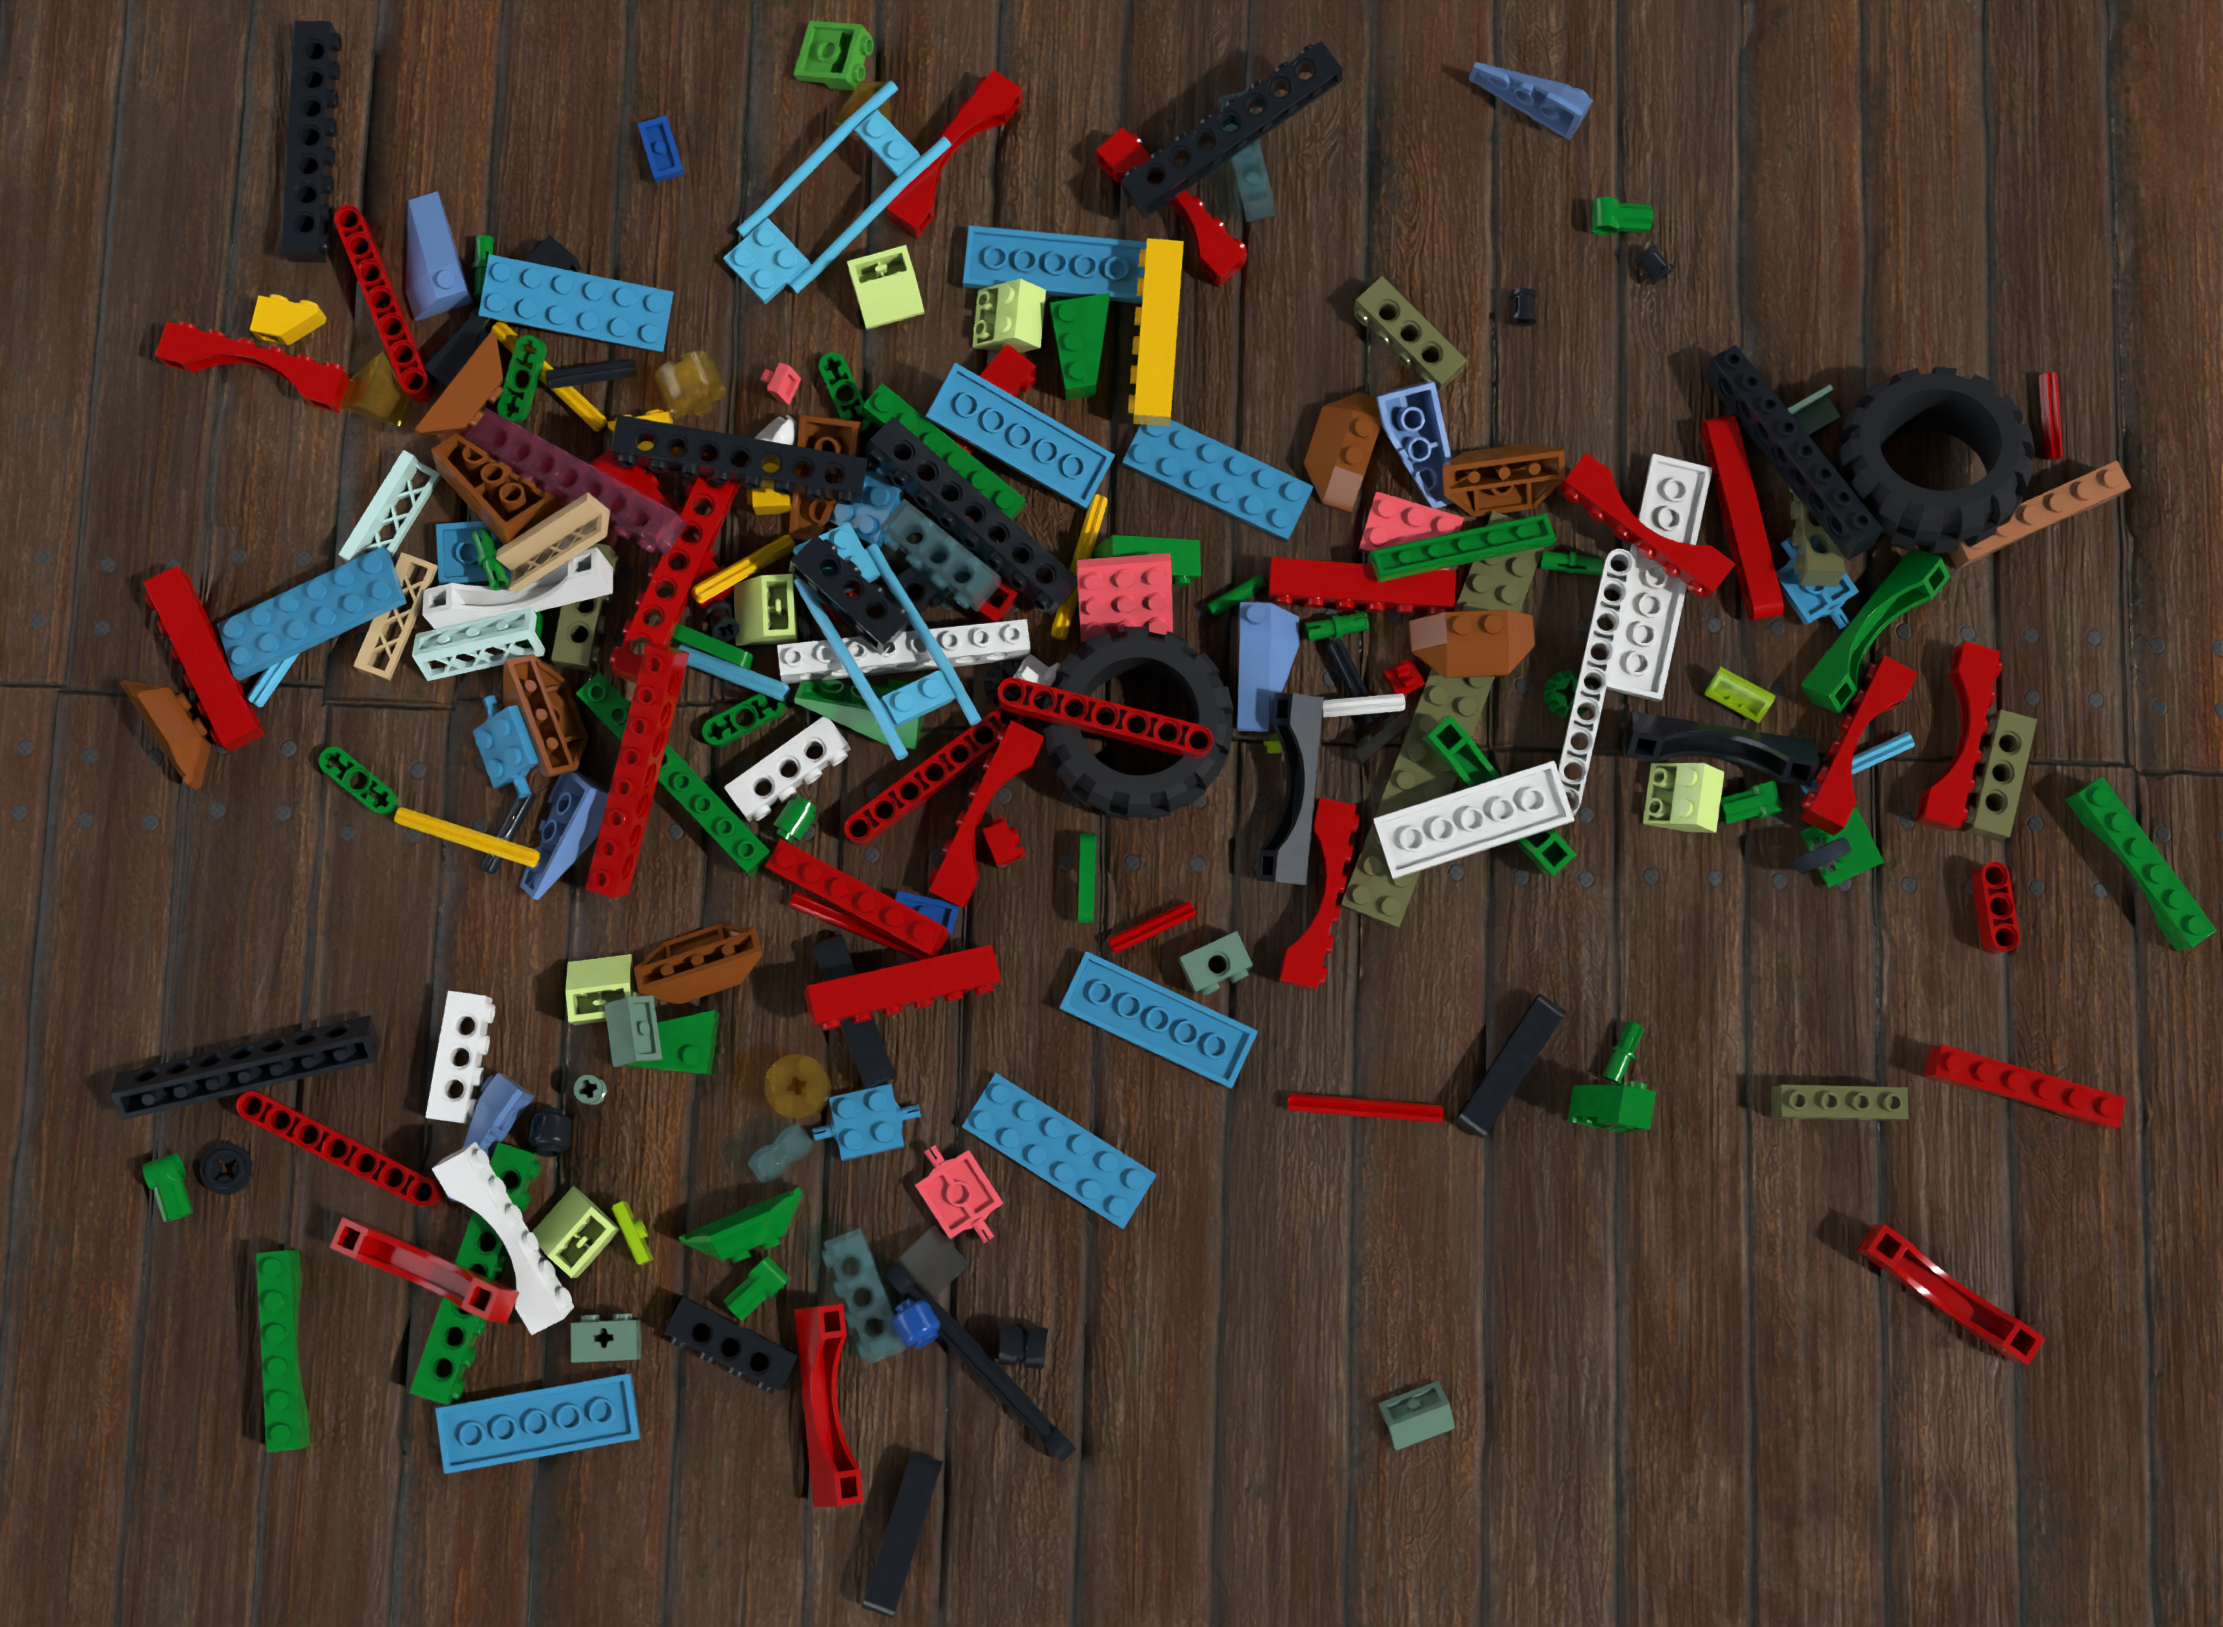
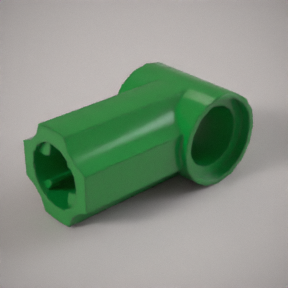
M1599 197L1592 201L1591 232L1594 234L1612 235L1618 231L1649 233L1653 220L1651 205L1619 203V200L1613 197Z
M1775 781L1753 786L1748 791L1722 797L1719 818L1724 826L1753 817L1760 819L1783 812L1784 808Z
M177 1153L143 1164L145 1181L148 1187L155 1193L163 1222L178 1220L194 1213L184 1184L186 1179L185 1167Z
M767 1256L748 1274V1278L727 1296L724 1303L735 1316L743 1321L767 1298L771 1299L791 1279L770 1256Z

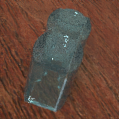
M799 1124L793 1125L783 1130L772 1145H767L756 1151L747 1165L760 1182L770 1183L780 1178L787 1171L790 1163H796L806 1158L812 1152L816 1143L803 1126Z

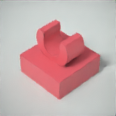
M779 362L775 372L765 369L760 380L768 383L767 390L779 403L790 405L801 377L789 365Z

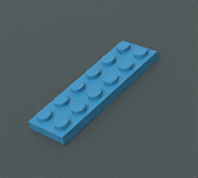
M969 226L963 287L983 289L1022 279L1045 289L1046 295L1080 298L1110 293L1109 301L1142 304V297L1137 296L1138 278H1144L1145 268L1139 267L1140 249H1146L1147 242Z
M489 254L479 317L663 353L674 292Z
M954 363L924 417L1084 510L1087 509L1115 456L1113 453L957 363Z
M1170 420V427L1141 424L1122 461V466L1286 543L1314 487L1173 420Z
M382 546L218 623L217 627L233 677L241 681L407 602L389 550Z
M1087 951L1059 1008L1068 1014L1229 1089H1232L1258 1033L1255 1029Z
M995 1073L962 1125V1128L1122 1229L1128 1223L1157 1176L1154 1172Z
M631 1373L435 1408L444 1474L641 1438Z

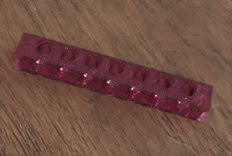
M486 407L483 410V413H485L484 417L465 436L468 441L487 452L488 456L496 460V462H503L511 468V471L514 470L519 473L518 476L524 479L526 477L535 484L541 485L543 492L546 493L548 491L556 496V499L559 496L566 499V505L587 492L593 497L600 494L596 499L610 510L609 524L614 526L613 531L627 540L632 536L638 540L637 544L652 554L657 550L667 555L687 526L673 510ZM624 507L621 512L617 513L620 508ZM649 520L646 525L642 526L645 521Z

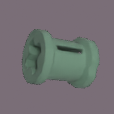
M583 1075L578 1078L573 1088L576 1098L582 1103L590 1105L601 1103L607 1094L605 1082L593 1075ZM588 1083L597 1086V1089L593 1091L594 1097L584 1094V1091L588 1089Z

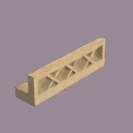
M587 492L499 548L496 553V559L512 571L509 589L515 594L607 537L610 510Z
M401 552L395 570L405 599L407 594L410 593L414 603L412 608L400 613L403 606L401 605L372 620L353 665L359 672L371 677L375 675L391 681L423 605L424 589L430 588L438 569L436 564ZM418 568L427 569L423 581L412 585ZM417 589H419V591H418V593H417V596H416V594H415L414 591L417 590ZM407 617L406 622L404 624L402 619ZM398 621L402 629L399 638L387 642L395 622ZM393 646H395V648H394V650H393V653H392V651H391L390 648L393 647ZM384 650L387 651L390 658L385 671L376 668Z

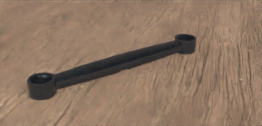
M899 1261L884 1274L887 1280L905 1298H912L914 1302L924 1300L930 1305L940 1321L937 1333L964 1363L969 1364L977 1372L980 1380L1040 1438L1058 1460L1063 1463L1076 1450V1447L1056 1426H1053L1015 1381L919 1285V1282Z

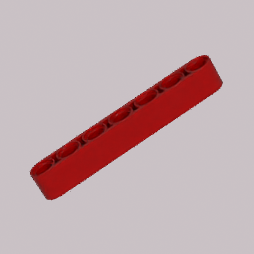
M341 206L335 212L334 221L400 386L414 402H426L433 396L434 385L430 375L424 368V360L369 224L355 206ZM357 219V223L354 226L346 227L349 221ZM368 246L365 253L357 254L359 248ZM379 273L377 279L367 281L371 274ZM390 300L388 306L378 308L381 301ZM401 326L398 334L389 335L392 328ZM412 353V357L409 361L404 363L400 362V359L404 354ZM423 380V385L419 389L411 390V385L415 381Z
M1735 415L1703 420L1701 423L1702 438L1709 466L1713 468L1711 474L1747 616L1750 621L1780 616L1784 612L1783 598L1738 421Z
M1010 677L1004 679L998 687L1000 706L1009 712L1192 759L1206 757L1213 745L1212 732L1207 727L1019 678ZM1010 688H1015L1021 692L1020 698L1016 701L1006 700L1003 694ZM1046 696L1051 699L1052 704L1047 709H1039L1035 706L1034 702L1038 697ZM1071 704H1077L1081 706L1083 713L1078 717H1070L1065 712V709ZM1101 712H1109L1114 717V721L1109 725H1102L1097 721L1096 717ZM1132 720H1140L1144 724L1145 729L1140 733H1133L1128 729L1127 724ZM1165 727L1171 728L1175 732L1176 737L1172 741H1164L1159 737L1158 732ZM1196 735L1202 736L1206 740L1207 746L1203 749H1195L1190 745V738Z
M1001 706L997 707L982 718L979 723L970 727L851 815L844 825V831L848 840L856 846L869 844L989 755L990 752L996 750L1000 742L996 741V738L1004 724L1001 721V717L1009 711ZM1015 713L1018 716L1017 723L1023 725V715ZM981 731H989L994 737L990 743L981 744L976 740V736ZM957 749H963L969 755L964 762L958 763L952 760V753ZM937 767L944 774L940 780L931 781L926 777L929 769ZM907 786H914L918 789V795L912 800H906L901 796L902 790ZM883 804L890 805L893 808L892 815L886 819L879 818L876 815L877 808ZM857 823H863L868 826L867 833L862 837H854L851 834L852 827Z
M248 1091L243 1093L237 1100V1112L247 1121L414 1205L431 1207L438 1204L442 1199L443 1187L436 1179L267 1094ZM258 1098L261 1102V1109L257 1114L253 1115L250 1112L249 1106L253 1099ZM286 1112L289 1115L290 1121L286 1128L281 1129L278 1126V1117ZM314 1126L318 1131V1137L315 1142L310 1144L306 1140V1132L310 1127ZM342 1140L346 1144V1152L342 1157L338 1158L334 1153V1147L337 1142ZM371 1155L375 1160V1165L371 1171L366 1172L362 1167V1162L366 1156ZM399 1169L403 1173V1181L399 1186L395 1187L392 1185L390 1177L394 1170ZM427 1183L432 1188V1194L428 1200L423 1201L419 1197V1188Z

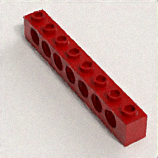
M709 452L708 454H702L701 459L711 462L717 456ZM735 458L731 463L736 467H744L747 464V460ZM698 476L696 481H690L685 492V497L688 500L684 508L679 507L673 518L672 524L676 525L671 536L667 534L662 542L660 552L663 555L659 563L654 562L648 573L647 579L651 580L646 591L641 590L637 597L635 607L638 610L634 619L629 617L625 623L622 632L625 639L621 647L616 645L611 654L609 663L613 664L612 670L614 675L636 684L643 654L633 653L632 647L637 643L669 645L691 596L692 588L697 583L741 483L730 481L727 484H722L720 487L712 488L707 485L711 477ZM700 505H706L711 509L706 515H699L694 510ZM688 532H693L699 536L692 543L685 542L682 539L683 535ZM674 560H682L686 563L682 570H673L669 567L670 563ZM663 587L671 588L674 591L673 595L669 598H661L657 595V592ZM650 615H657L661 618V622L656 626H648L644 623L645 619Z
M648 644L645 646L585 887L586 890L611 898L624 896L630 892L690 652L664 644Z

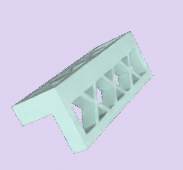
M403 450L338 555L348 563L369 551L384 546L387 547L392 558L442 476L437 471L420 463L414 455ZM417 470L431 476L425 487L413 490L411 480ZM411 497L413 507L410 512L397 516L395 506L398 501ZM395 523L397 533L393 539L381 542L379 534L381 528Z
M533 608L417 633L415 635L412 657L427 681L503 665L504 661L532 654L537 657L543 656L545 648L535 633L537 615ZM528 639L532 647L521 648L514 644L515 642ZM495 647L503 650V653L493 655L485 652L486 648ZM467 654L475 658L471 661H463L457 659L456 656ZM436 660L445 663V666L432 669L428 662Z

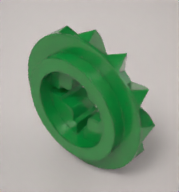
M1573 670L1559 671L1546 682L1543 691L1544 702L1554 715L1563 719L1570 718L1574 697L1567 706L1566 696L1558 692L1565 691L1571 683L1572 692L1575 693L1579 673ZM1585 679V686L1592 690V684ZM1579 708L1577 710L1578 716L1583 715L1589 708Z

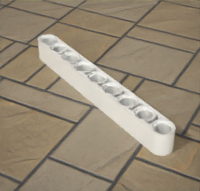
M1624 549L1611 551L1603 567L1558 767L1566 796L1571 798L1574 803V807L1571 809L1573 816L1577 813L1583 796L1634 566L1632 554ZM1615 560L1622 561L1627 569L1617 572L1612 569L1610 563ZM1615 590L1619 593L1620 599L1609 601L1605 598L1604 592ZM1601 619H1608L1612 622L1613 629L1609 631L1601 630L1597 622ZM1595 648L1603 649L1607 654V658L1602 661L1596 660L1592 657L1591 650ZM1595 678L1599 681L1600 688L1590 690L1585 686L1584 680ZM1587 707L1593 711L1594 717L1590 720H1583L1578 716L1577 710ZM1581 737L1586 741L1587 747L1583 750L1574 749L1571 745V739ZM1575 767L1580 771L1581 777L1577 780H1570L1565 776L1564 769Z

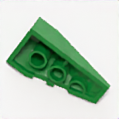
M806 680L800 682L794 703L883 744L889 745L855 685H844L839 680ZM867 680L878 699L912 683L904 680H888V685H871L870 680ZM924 715L897 728L894 727L905 748L916 749Z

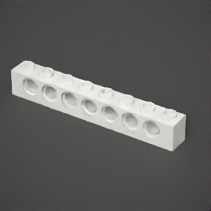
M1027 619L929 629L952 667L995 663L999 660H1023L1030 654ZM916 631L903 632L882 654L876 651L861 636L841 638L864 676L938 669V666ZM828 640L777 645L781 682L785 684H795L806 680L850 678Z

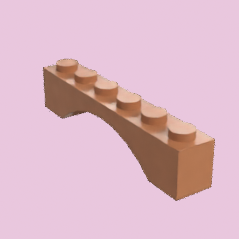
M2114 461L2021 503L2009 523L1998 527L1995 535L1968 547L1965 541H1961L1957 550L1948 553L1957 569L1962 568L2047 526L2120 496L2130 489L2131 486L2118 461Z

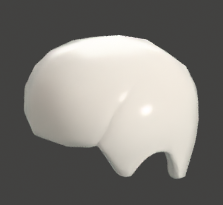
M788 414L786 415L788 420L777 417L754 439L795 446L798 440V424Z

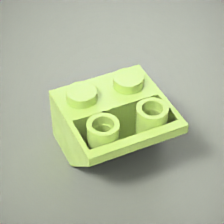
M906 245L847 261L849 274L866 330L925 314Z
M1022 279L979 289L976 301L972 347L980 350L1001 351L1008 343L1019 353L1041 348L1046 290Z
M793 574L761 575L734 585L735 620L739 624V632L735 636L736 646L798 643L797 596Z
M1651 763L1643 824L1685 832L1716 833L1724 772L1706 763Z
M631 954L568 962L565 991L569 1023L582 1025L606 1022L605 1004L626 997H636Z
M573 1186L531 1233L536 1236L539 1247L547 1257L571 1278H578L621 1228Z

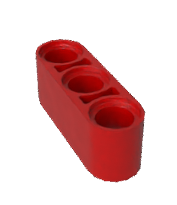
M1993 861L1977 867L1972 873L1971 882L1983 948L1991 954H2000L2017 947L2020 941V934L2008 868L2000 862ZM1987 870L1991 871L1995 876L1994 885L1986 880L1985 873ZM1992 901L1997 902L1999 905V915L1992 912L1990 908ZM1997 931L2005 937L2004 946L1999 945L1996 941Z

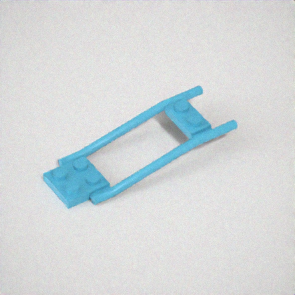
M891 80L848 117L758 210L736 228L745 239L723 259L765 305L787 285L798 294L910 182L952 146L950 141L943 136L920 156L919 152L882 115L877 108L898 90ZM854 130L898 178L810 264L806 257L767 217Z
M850 523L820 535L819 537L823 541L827 539L837 548L838 555L846 562L850 560L856 564L861 570V576L868 582L876 580L879 576L882 577L897 603L907 612L909 622L940 669V671L931 673L878 699L820 603L823 604L824 602L798 578L795 579L794 583L808 609L869 707L897 760L907 757L908 752L894 727L897 728L944 706L955 698L970 725L979 723L982 719L955 670L894 575L877 543L864 549ZM811 540L795 546L794 554L796 555ZM831 567L820 569V572L828 577L836 574L835 570ZM846 588L843 590V593L852 591L854 588Z

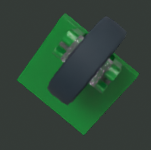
M1857 807L1853 808L1844 829L1835 836L1815 826L1801 831L1800 834L1809 852L1794 860V864L1800 874H1805L1817 868L1827 888L1884 863Z

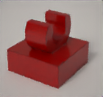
M1411 657L1383 671V675L1393 694H1404L1406 696L1425 686V682Z

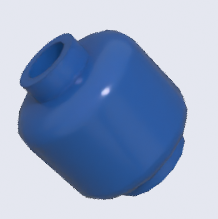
M910 1298L895 1308L897 1314L892 1320V1326L904 1345L907 1347L915 1346L916 1349H920L938 1337L937 1331L940 1327V1321L926 1301L914 1302Z

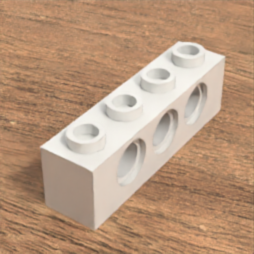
M823 716L724 788L749 822L753 819L759 821L771 812L770 807L780 800L784 803L791 799L797 793L795 789L804 782L808 785L821 777L823 774L821 770L830 764L836 766L848 757L846 752L851 749L833 722ZM812 746H820L823 748V754L818 759H810L807 757L808 749ZM795 764L798 767L797 773L790 778L783 777L781 771L785 765ZM762 782L772 784V790L766 796L756 794V788Z
M448 991L425 1118L462 1124L471 1123V1118H473L478 1099H475L477 1086L480 1087L484 1078V1068L481 1067L482 1056L486 1055L489 1050L490 1037L486 1036L488 1023L493 1022L495 1016V1005L492 1004V998L483 995ZM472 1018L475 1022V1028L472 1033L464 1035L461 1031V1025L466 1019ZM461 1050H467L469 1061L466 1065L459 1067L456 1064V1055ZM460 1081L463 1084L464 1091L460 1097L454 1099L450 1094V1088L453 1083Z

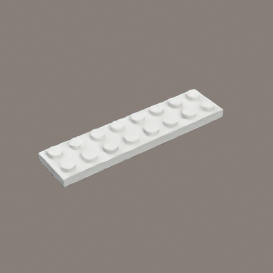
M1653 454L1649 462L1637 519L1663 537L1680 543L1696 545L1713 468ZM1631 543L1629 553L1632 554L1634 559V566L1606 689L1660 702L1664 694L1687 584L1679 578L1674 579L1668 576L1662 570V566L1653 559L1648 560L1641 556L1637 551V547Z

